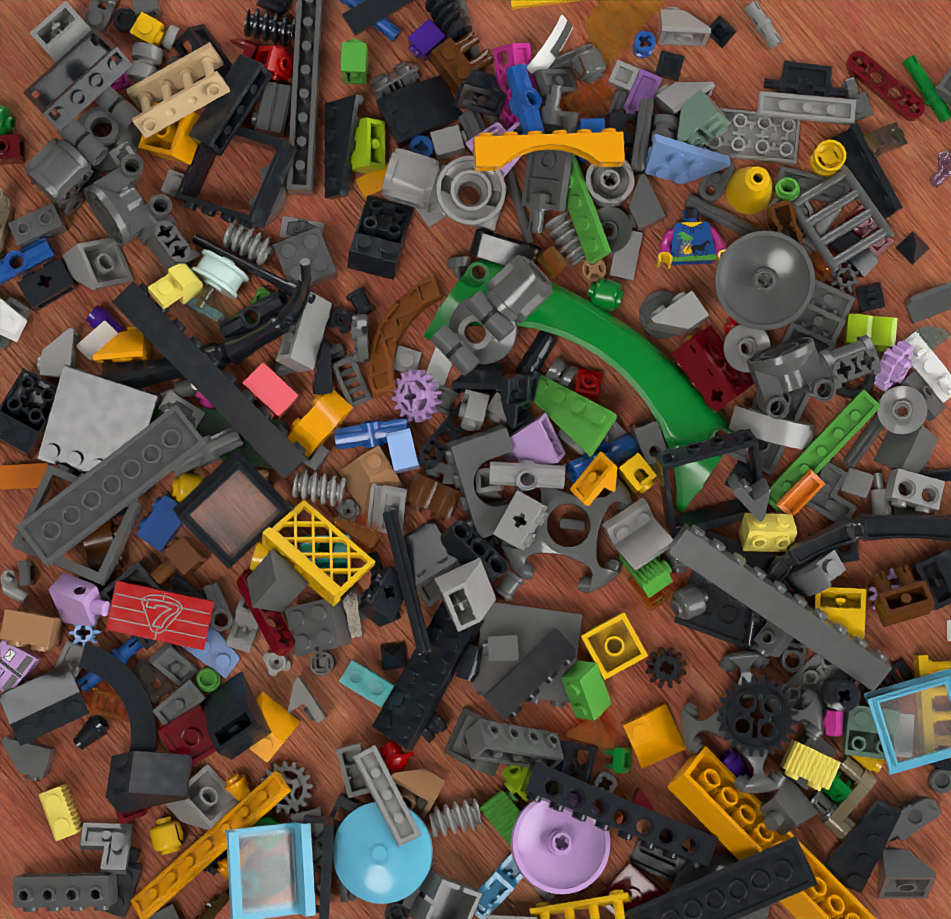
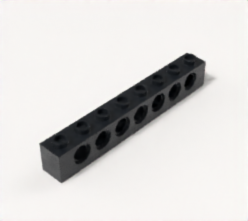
M532 762L520 790L527 793L526 798L537 803H540L541 800L550 803L549 808L563 813L565 809L572 812L571 817L579 821L586 822V819L595 822L594 827L607 832L609 828L618 832L617 836L622 839L631 841L634 838L641 841L639 844L641 847L654 851V848H658L663 851V856L676 860L677 857L686 860L685 865L699 870V867L709 866L718 838L539 762ZM549 781L555 785L553 795H549L545 790V786ZM571 791H574L578 796V801L575 805H572L568 800V795ZM595 800L600 804V812L598 814H594L591 810V805ZM617 810L623 814V820L620 824L614 820V814ZM639 820H643L645 823V831L643 833L637 830ZM663 829L668 834V839L665 843L659 837ZM684 839L690 842V849L687 852L682 848Z

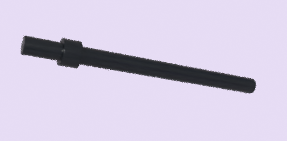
M198 234L193 237L192 242L221 257L224 256L230 259L240 268L283 289L285 294L293 296L298 283L292 280L287 281ZM310 293L308 303L312 304L315 301L316 296Z

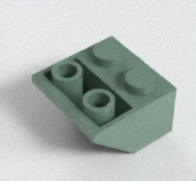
M700 90L681 107L677 141L706 149L708 142L715 136H721L731 122L716 103Z
M858 705L853 710L844 712L843 754L886 760L870 707ZM881 708L895 752L899 711Z

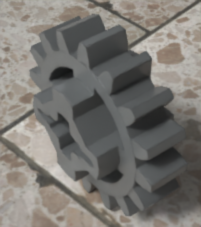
M284 760L281 767L276 762L273 764L274 771L280 772L287 784H292L291 792L284 797L289 804L278 802L275 805L277 807L276 813L279 814L282 809H285L286 815H289L291 808L297 813L300 811L299 804L303 806L308 804L305 797L311 798L313 795L308 789L313 788L314 784L307 781L312 775H304L305 766L300 769L296 768L297 761H294L289 766L288 761ZM268 768L266 773L270 776L274 771ZM285 771H291L298 776L295 778L288 776ZM262 777L261 781L263 782L267 777ZM303 785L302 795L298 799L296 794L297 788Z

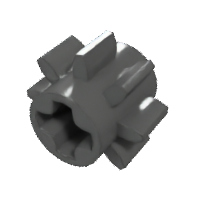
M851 264L846 268H842L839 265L838 273L831 272L829 274L833 278V282L829 286H835L840 291L846 289L847 293L850 294L853 291L851 285L857 286L860 283L855 280L859 271L854 272L851 269ZM843 274L847 275L846 280H848V282H846L845 284L842 283L843 279L841 278V276Z

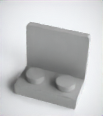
M643 497L602 524L610 543L633 570L639 569L666 551L673 541L671 536L654 519L650 507Z

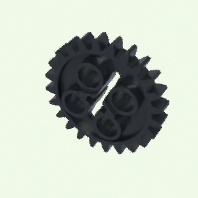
M752 675L751 682L749 683L742 677L741 686L733 682L735 690L733 692L728 689L725 690L729 695L728 699L720 698L725 706L717 708L718 711L723 713V716L716 719L717 721L724 722L719 731L728 732L724 740L733 739L732 748L741 745V754L746 749H749L751 757L754 756L756 750H758L760 757H764L765 750L774 755L773 747L776 746L778 749L783 750L781 742H791L787 737L788 733L796 734L791 729V725L799 724L798 721L793 719V716L799 714V711L792 710L791 707L797 702L788 701L792 693L789 691L783 694L782 691L785 685L781 684L776 688V679L774 678L768 684L766 683L765 675H762L760 682H757L756 676ZM746 694H750L754 699V703L750 708H743L741 705V698ZM759 694H763L760 713L764 715V719H759L757 737L753 738L755 719L751 715L757 712ZM770 699H776L779 703V708L774 713L766 710V702ZM742 719H746L750 724V729L748 732L741 734L737 730V723ZM765 724H772L775 728V734L770 738H765L762 734V727Z

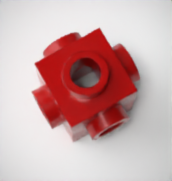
M259 46L255 61L262 63L272 74L269 81L278 83L279 80H289L293 72L294 56L287 53V49L282 46Z

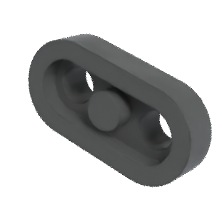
M731 159V165L724 168V173L716 171L703 177L698 188V194L701 199L713 203L721 197L734 171V164ZM706 188H713L714 194H708Z

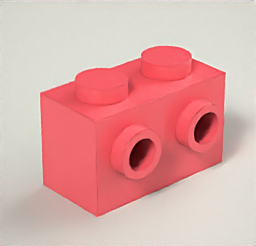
M262 363L242 385L243 389L246 388L255 397L253 402L255 400L259 402L277 420L293 406L299 397L265 363Z

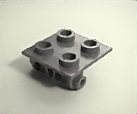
M404 61L394 66V71L390 74L385 75V73L374 77L372 79L373 83L368 86L375 91L373 94L376 100L392 93L389 85L393 91H396L394 82H397L400 89L404 88L400 79L405 87L416 84V80L420 79L416 71L419 69L418 66L411 62L407 64Z

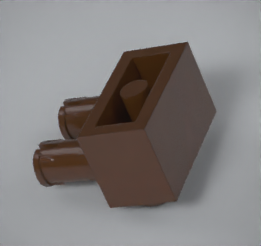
M472 30L468 31L467 34L456 42L450 37L432 50L428 57L429 62L455 95H457L462 81L466 80L472 69L482 71L488 65L494 63L493 56L490 55L488 57L490 52L487 49L483 50L482 53L471 61L467 60L464 56L465 52L480 43L477 35L473 36L475 33Z
M176 536L166 545L168 548L164 552L166 560L150 575L158 584H165L179 571L183 575H192L209 559L190 537L182 536L178 538Z
M904 565V570L902 567L894 570L900 583V588L892 590L886 572H880L881 576L876 573L871 577L878 593L874 607L883 627L928 615L933 608L935 601L926 581L916 583L909 565Z

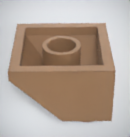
M379 445L339 471L340 476L346 479V486L356 503L360 506L363 514L369 509L370 490L373 483H376L378 486L387 485L404 488Z
M426 769L393 773L391 777L407 808L415 812L423 821L434 804L445 780Z

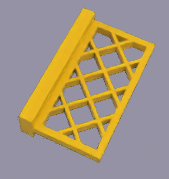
M305 500L299 503L294 510L290 511L273 528L268 527L262 533V544L269 551L274 549L309 582L308 585L333 607L340 601L341 596L375 565V561ZM304 509L311 515V521H297V515ZM283 527H294V537H283L279 531ZM297 527H311L312 537H297ZM314 527H325L329 531V537H315ZM297 543H312V553H301L297 549ZM315 543H329V553H315ZM332 543L345 544L347 546V553H332ZM315 558H330V568H318L315 565ZM333 558H347V568H333ZM350 558H361L366 564L362 568H350ZM333 574H348V581L340 587L333 581Z

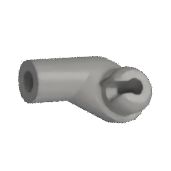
M12 570L4 571L0 577L3 593L24 604L29 593L18 588L15 572Z

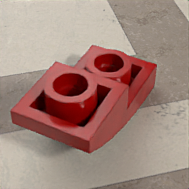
M578 369L574 392L597 403L602 373Z

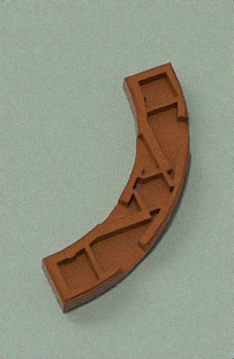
M435 276L427 278L410 288L407 294L391 306L379 324L370 349L369 381L374 398L397 390L394 362L396 351L404 332L421 312L434 303L443 300Z

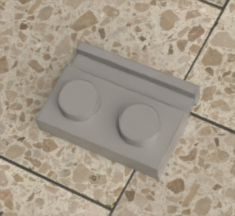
M373 483L370 490L366 530L370 531V529H373L379 533L387 534L383 513L388 510H396L401 531L403 532L408 489L387 485L378 486L376 483Z

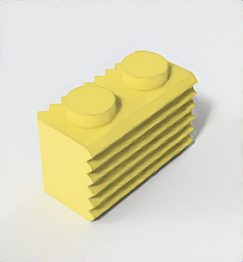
M792 739L780 767L786 769L785 775L797 781L800 776L808 780V786L821 791L822 787L829 790L841 762Z
M67 784L39 794L55 841L74 835L82 830V822L79 821L80 817L77 816V808L74 807L75 803L70 798L72 794L69 793L70 790L67 789Z

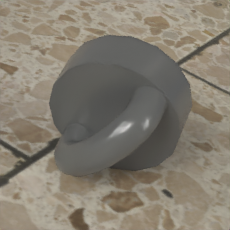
M469 256L453 257L447 260L448 269H454V274L458 279L463 277L466 267L471 265V258Z

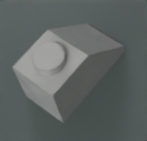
M67 329L42 350V356H39L37 360V370L40 371V375L48 378H60L64 365L75 367L76 345L78 344L79 334L77 330Z

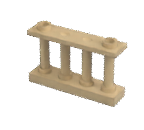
M210 42L127 89L128 96L138 109L142 111V113L133 117L132 121L145 138L230 92V88L218 71L214 72V70L224 64ZM205 76V78H203V79H201V80H199L198 82H196V83L193 84L194 81H196V80L200 79L201 77ZM184 88L183 90H181L180 92H178V93H176V94H174V95L172 96L173 93H175V92H177L178 90ZM163 99L162 102H160V103H158L157 105L151 107V106L153 105V102H159L160 100Z

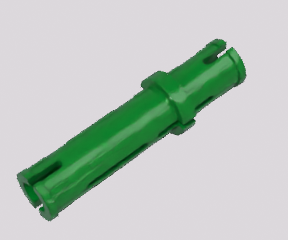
M916 55L907 58L902 62V65L926 100V106L931 108L940 124L951 118V110L936 93V87L921 66Z

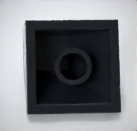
M498 361L490 364H478L466 376L461 375L452 382V390L456 393H464L468 389L482 394H496V392L500 394L502 363H497Z

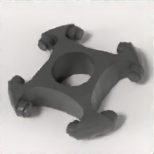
M524 473V474H522V476H523V477H530V476H532V474H531V473ZM617 477L616 491H610L606 497L595 498L590 506L583 504L576 496L556 488L538 487L540 503L548 507L546 510L547 517L542 525L537 526L534 532L535 539L530 547H526L525 550L517 549V547L502 539L500 547L510 567L520 578L528 580L533 578L535 567H531L532 563L525 562L529 555H562L585 565L591 572V576L584 575L583 578H579L577 590L588 594L606 586L620 574L622 566L621 561L609 559V562H605L604 568L598 565L596 557L597 535L603 516L612 503H618L617 510L620 512L634 503L626 486ZM514 486L515 491L518 490L523 493L527 492L526 490H522L518 486ZM562 505H572L579 508L588 520V533L585 540L574 547H563L556 544L550 538L547 531V519L550 513Z
M739 651L724 655L718 666L726 673L729 671L733 673L736 668L740 670L741 678L738 685L741 686L742 677L748 683L751 682L752 675L750 669L752 666L757 670L760 667L764 669L771 659L762 655L759 651ZM807 689L801 696L803 700L801 704L806 709L802 711L796 710L799 711V714L793 716V719L799 723H808L804 728L807 731L805 734L813 741H816L824 733V713L819 695L813 690ZM746 694L741 698V704L749 701L754 702L753 696L750 694ZM759 694L758 703L761 704L763 701V694ZM770 699L766 702V707L771 713H774L778 710L779 703L776 699ZM689 702L681 709V733L686 749L691 753L697 754L703 746L701 743L703 739L698 736L699 734L710 733L724 740L728 732L719 731L724 722L717 721L716 718L723 716L722 712L717 711L705 721H696L700 715L697 712L699 709ZM774 727L766 738H770L775 734ZM733 739L724 740V741L727 742V743H729V744L731 745L732 742H733ZM741 745L735 747L739 752ZM746 749L742 756L751 765L754 775L751 778L747 774L744 776L740 774L733 785L742 793H765L780 789L785 783L786 777L778 771L775 773L771 771L768 776L764 774L763 765L769 754L768 750H765L764 757H760L758 750L751 757L749 749Z

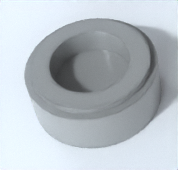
M169 26L162 43L164 48L172 49L180 29L179 27Z

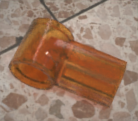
M554 245L537 258L538 262L542 265L541 271L547 277L556 278L569 266V263Z

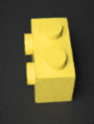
M745 513L738 534L743 551L786 552V547L794 543L797 529L792 514H765L764 520L759 522L752 513Z

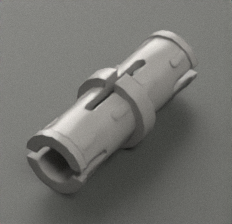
M757 1L750 3L744 8V11L755 26L754 30L756 33H760L770 50L783 41L771 24L773 21L770 17L767 18Z

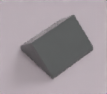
M924 426L909 434H895L887 431L873 461L891 470L899 468L921 475L939 438Z
M274 549L268 553L247 578L252 608L283 612L309 584Z

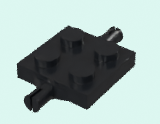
M790 61L783 62L782 74L779 80L765 78L763 88L776 89L777 93L839 97L845 99L847 91L846 88L832 87V67Z

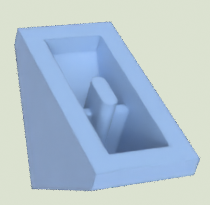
M410 428L387 433L386 437L395 473L420 469Z

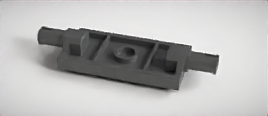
M547 84L545 106L542 109H538L544 134H552L556 130H566L567 134L576 133L579 113L562 111L560 101L563 86ZM541 150L528 153L521 206L529 207L528 209L531 210L528 232L543 233L544 216L548 210L565 212L573 154L559 150Z

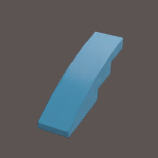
M512 852L505 857L477 889L482 893L474 912L479 919H486L487 914L490 915L523 878L515 865Z

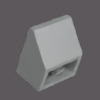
M65 1L35 27L30 34L44 51L57 62L88 34L91 28ZM96 35L91 39L94 45L100 41Z
M683 291L672 299L669 307L665 308L662 305L653 311L649 317L651 320L647 327L653 331L684 336L701 325L709 314L693 291L685 294Z
M480 558L434 578L449 616L458 632L481 622L496 600Z

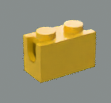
M639 452L617 469L618 475L633 494L637 491H640L642 494L655 484L652 479L657 475Z

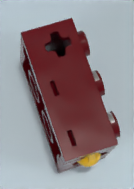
M711 325L696 335L687 336L684 343L671 353L676 364L686 372L690 383L700 391L705 403L714 412H717L754 385L746 372L734 369L727 362L724 355V342Z

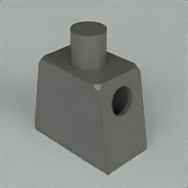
M648 418L627 427L631 437L638 446L639 454L658 476L655 454L667 450L658 422ZM655 446L654 453L650 454V448Z
M786 776L785 783L780 789L767 793L759 807L760 812L765 816L764 824L766 828L771 831L776 830L782 836L799 827L818 813L816 808L789 776Z

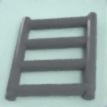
M843 164L837 173L790 201L795 209L796 221L832 272H836L840 268V264L884 237L889 239L894 236L890 226L846 164ZM845 179L852 191L806 218L799 207ZM857 198L866 210L824 236L819 237L813 228L815 224ZM868 219H873L879 230L833 257L826 245Z

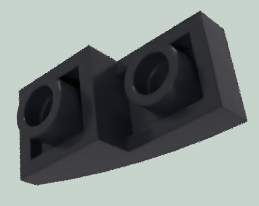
M850 230L828 245L838 255L861 241V239ZM869 248L847 260V263L851 264L854 272L859 271L857 274L859 278L865 277L879 262Z

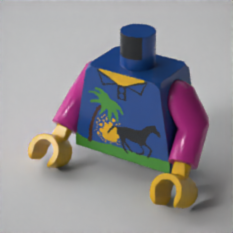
M697 209L682 210L683 223H674L672 229L666 231L659 243V256L656 266L659 268L662 262L668 264V269L675 265L714 264L717 257L719 262L727 249L721 236L715 228L710 227L709 222L697 221Z

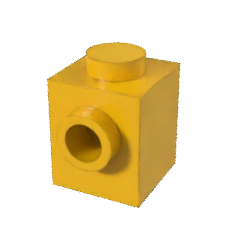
M143 12L140 13L130 30V34L136 42H144L157 47L162 45L167 33L163 23Z

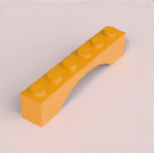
M613 128L603 129L598 133H592L590 129L578 130L577 133L568 134L566 130H556L552 134H542V131H530L528 135H518L517 132H505L503 136H493V133L486 132L478 134V137H474L472 142L474 172L499 171L515 158L541 150H559L575 154L587 160L595 167H621L625 162L623 132H616V129Z

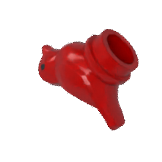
M395 741L389 742L379 749L391 776L393 773L402 772L408 763L409 757L414 756L413 751H402V746Z

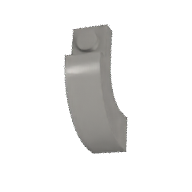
M735 406L729 430L736 432L737 430L750 428L757 439L803 449L812 441L815 425L784 418L776 420L763 412L747 407Z

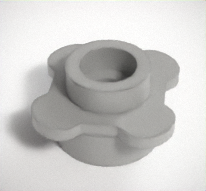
M265 653L263 655V661L266 663L268 674L271 676H276L282 670L288 671L291 667V663L287 661L285 656H278L275 653ZM276 659L279 660V664H275L274 661Z

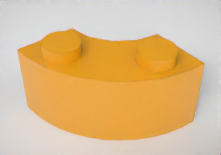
M334 390L329 394H319L312 402L314 407L302 419L297 418L289 427L291 433L288 438L293 443L298 441L307 450L305 455L308 458L335 431L334 429L339 427L354 408Z

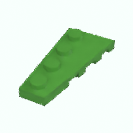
M540 374L534 403L579 445L588 456L592 457L617 419V415Z

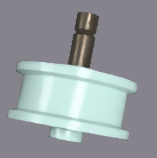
M203 249V258L198 266L191 268L194 274L207 284L200 298L195 303L202 310L215 290L236 300L238 297L236 292L242 282H248L249 277L236 267L233 261Z

